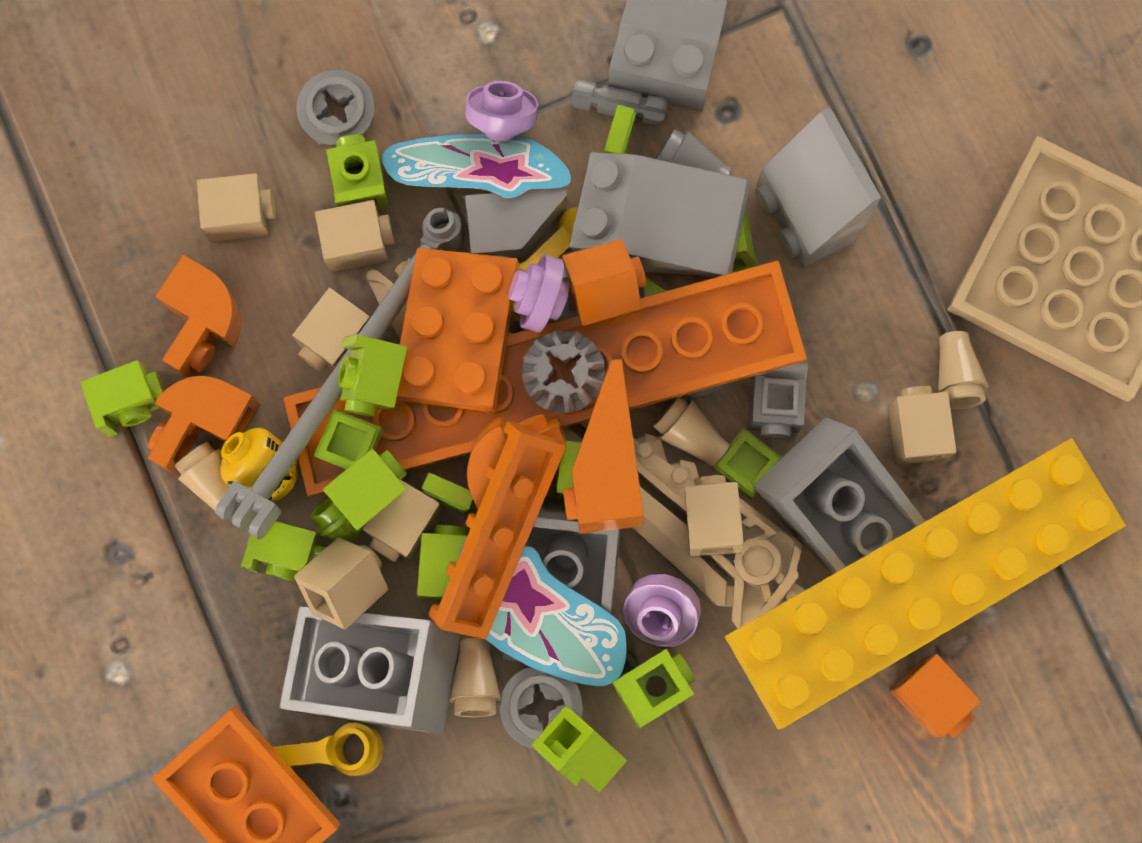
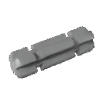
M578 80L575 83L571 96V105L574 108L590 111L591 107L597 108V113L614 116L617 105L633 108L636 117L643 118L642 123L655 126L663 124L668 103L663 97L649 95L648 98H643L640 92L603 85L602 89L597 88L596 83L585 80Z

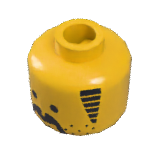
M262 427L251 428L243 433L237 432L227 439L221 449V456L223 458L220 472L223 481L230 486L233 481H236L250 489L283 442ZM297 459L269 498L270 501L282 499L294 487L298 476L296 469Z

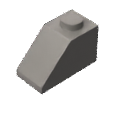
M566 186L554 189H528L523 194L511 199L501 197L495 193L465 196L471 254L516 258L519 263L523 262L567 210Z

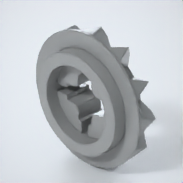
M329 70L311 78L301 89L296 104L297 118L303 131L319 145L323 143L335 147L336 141L339 138L347 135H362L368 128H372V120L376 109L374 97L369 86L357 75L343 70ZM329 95L331 100H335L339 105L346 102L349 104L344 108L346 123L338 120L334 115L328 118L324 117L329 113L328 102L325 96Z
M555 330L542 338H538L523 359L522 380L527 393L540 407L554 413H572L587 407L600 393L605 379V365L600 351L592 341L579 332ZM551 354L556 359L559 358L563 363L569 362L571 359L574 361L579 356L581 357L576 361L577 365L572 369L573 376L575 377L574 381L579 387L574 389L570 383L567 384L562 379L545 386L550 381L549 377L555 372L551 365L552 361L549 359Z
M527 667L516 673L505 685L501 694L499 711L501 721L507 733L519 744L534 749L531 744L544 731L543 725L539 723L537 715H528L527 713L519 715L518 710L525 709L526 705L534 703V685L539 684L540 692H543L546 700L564 701V705L556 706L555 710L549 712L548 725L565 706L569 707L581 718L583 703L575 682Z

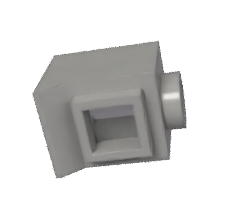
M800 363L751 377L749 429L761 430V437L769 439L791 438V432H799L802 429L805 418L808 363Z

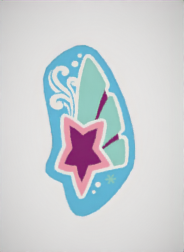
M457 134L420 138L394 144L386 149L382 155L383 165L387 173L395 181L405 185L475 188L487 190L501 197L511 199L523 194L528 189L561 188L571 182L569 169L553 152L534 140L514 136L509 141H494L485 134Z
M525 546L486 640L514 659L552 676L585 685L605 686L611 684L619 678L624 668L627 651L625 630L619 621L605 609L552 576L544 566L538 552L532 547Z

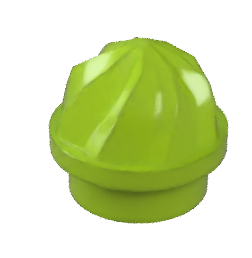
M328 496L318 504L310 516L317 524L316 532L320 536H325L333 541L338 537L346 541L353 540L359 536L362 527L356 530Z

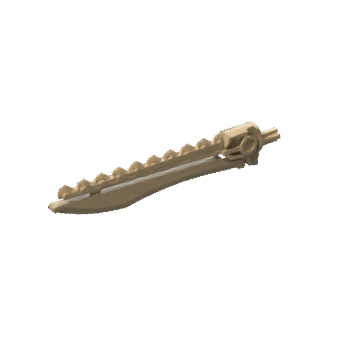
M408 258V261H404L396 267L395 272L399 276L411 258ZM371 269L367 272V281L380 304L394 284L378 270ZM407 301L391 323L400 339ZM589 422L578 425L586 431ZM568 427L563 428L566 441H583L582 438ZM648 434L637 440L633 437L638 475L686 513L685 486H695L694 479L699 478L695 463L680 460V463L670 465L667 463L660 437ZM640 487L644 512L643 526L632 528L700 589L716 607H732L731 621L737 629L805 591L804 588L795 582L799 577V573L796 570L802 551V544L739 498L744 541L743 551L741 553L707 555L733 580V586H728L727 581L699 556L690 557L688 526Z

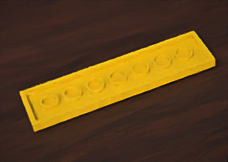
M1070 438L724 637L777 729H783L1124 528L1126 524L1073 438Z

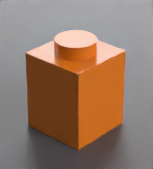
M622 239L562 255L567 280L570 281V295L582 326L642 309L638 288L646 287L643 266L638 256L630 258Z
M937 654L926 656L889 690L933 738H943L947 734L951 738H955L975 720V716L971 711L981 702Z

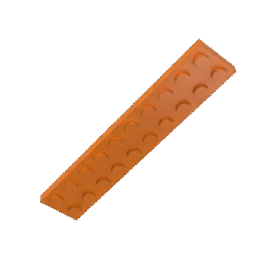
M779 260L640 298L641 310L582 326L579 316L546 324L539 333L525 330L508 335L496 412L396 400L394 408L377 409L375 417L345 411L346 401L340 400L341 396L333 408L383 428L384 431L375 452L380 456L388 450L407 472L469 455L479 432L489 422L500 416L503 417L505 424L507 420L520 423L525 419L544 414L546 420L558 416L563 428L589 422L598 396L587 407L576 412L562 414L540 407L531 399L525 389L522 380L524 356L536 339L542 338L555 330L579 332L592 341L602 355L605 365V376L611 360L622 359L629 410L804 363L807 357ZM551 354L549 359L552 361L551 365L555 372L549 377L550 381L545 386L562 379L567 384L570 383L574 389L579 387L574 381L575 377L573 376L572 369L577 365L576 361L581 357L579 356L574 361L571 359L569 362L563 363L559 358L556 359ZM321 387L283 397L291 430ZM333 408L298 457L307 496L309 497L326 494L322 489L346 470L314 457Z

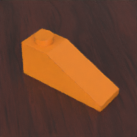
M622 359L611 360L572 469L573 487L563 488L567 520L578 519L580 534L643 526L644 512Z

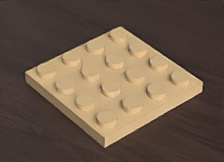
M1036 136L947 311L1126 402L1131 401L1135 398L1142 383V187Z

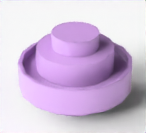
M493 81L484 86L476 87L468 93L465 102V116L471 125L485 133L489 139L509 141L514 136L526 132L535 126L539 103L534 95L515 83Z
M545 254L537 264L530 263L526 271L519 269L516 271L509 289L508 299L515 301L514 310L520 314V326L522 328L539 333L543 330L549 318L557 320L560 317L570 288V281L562 279L564 272L563 260Z
M650 574L638 579L630 587L623 607L625 623L631 632L642 641L658 647H674L685 643L695 634L702 612L700 599L693 588L681 579L667 574Z

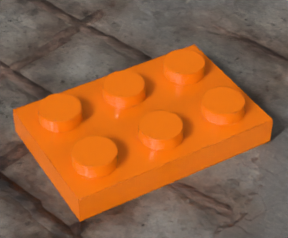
M417 248L400 345L407 346L396 400L496 412L514 304L513 300L508 299V294L513 277L520 268L518 259Z
M236 705L151 778L208 843H322L340 825L335 816Z

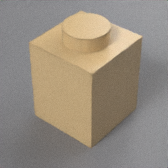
M257 173L196 180L200 228L210 242L270 236L268 219L276 218L274 194L272 189H265Z
M374 200L315 211L323 260L330 273L388 261L385 245L394 244L389 215L380 216Z
M329 287L292 335L302 348L298 356L321 373L326 367L334 370L348 350L341 347L343 337L359 334L370 319V316Z
M916 386L901 390V396L896 397L888 405L896 465L942 461L955 454L957 451L948 392L932 393L931 386Z
M721 475L703 476L694 479L695 486H685L690 557L741 553L744 541L738 482L726 483L725 476Z
M402 480L400 482L405 486L406 490L369 520L362 529L368 536L373 538L368 547L394 563L399 555L409 561L413 560L421 547L422 533L430 532L443 511L439 502Z
M339 537L294 576L311 613L344 630L389 590L380 571L382 563L377 554L366 545L358 546Z

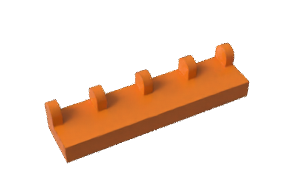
M507 420L503 429L508 438L497 465H489L485 476L490 479L477 514L469 513L465 524L470 528L458 561H450L446 573L451 578L440 605H432L428 614L441 630L481 639H487L566 448V445L558 439L532 432L523 425Z

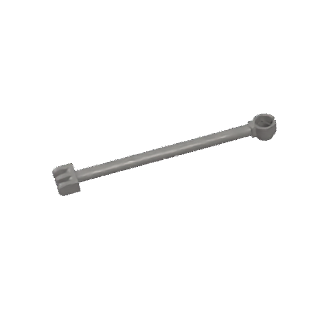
M436 208L430 211L424 219L422 226L424 236L420 240L421 246L419 248L454 251L464 241V227L456 212L453 214L449 209ZM448 223V225L442 229H435L440 224ZM416 253L359 335L380 340L408 300ZM350 349L347 350L252 487L248 489L233 481L216 506L215 514L224 520H229L232 517V524L242 530L249 526V534L257 539H262L268 533L282 512L269 498L340 398L343 388L338 387L337 384L338 372L345 356L350 357Z

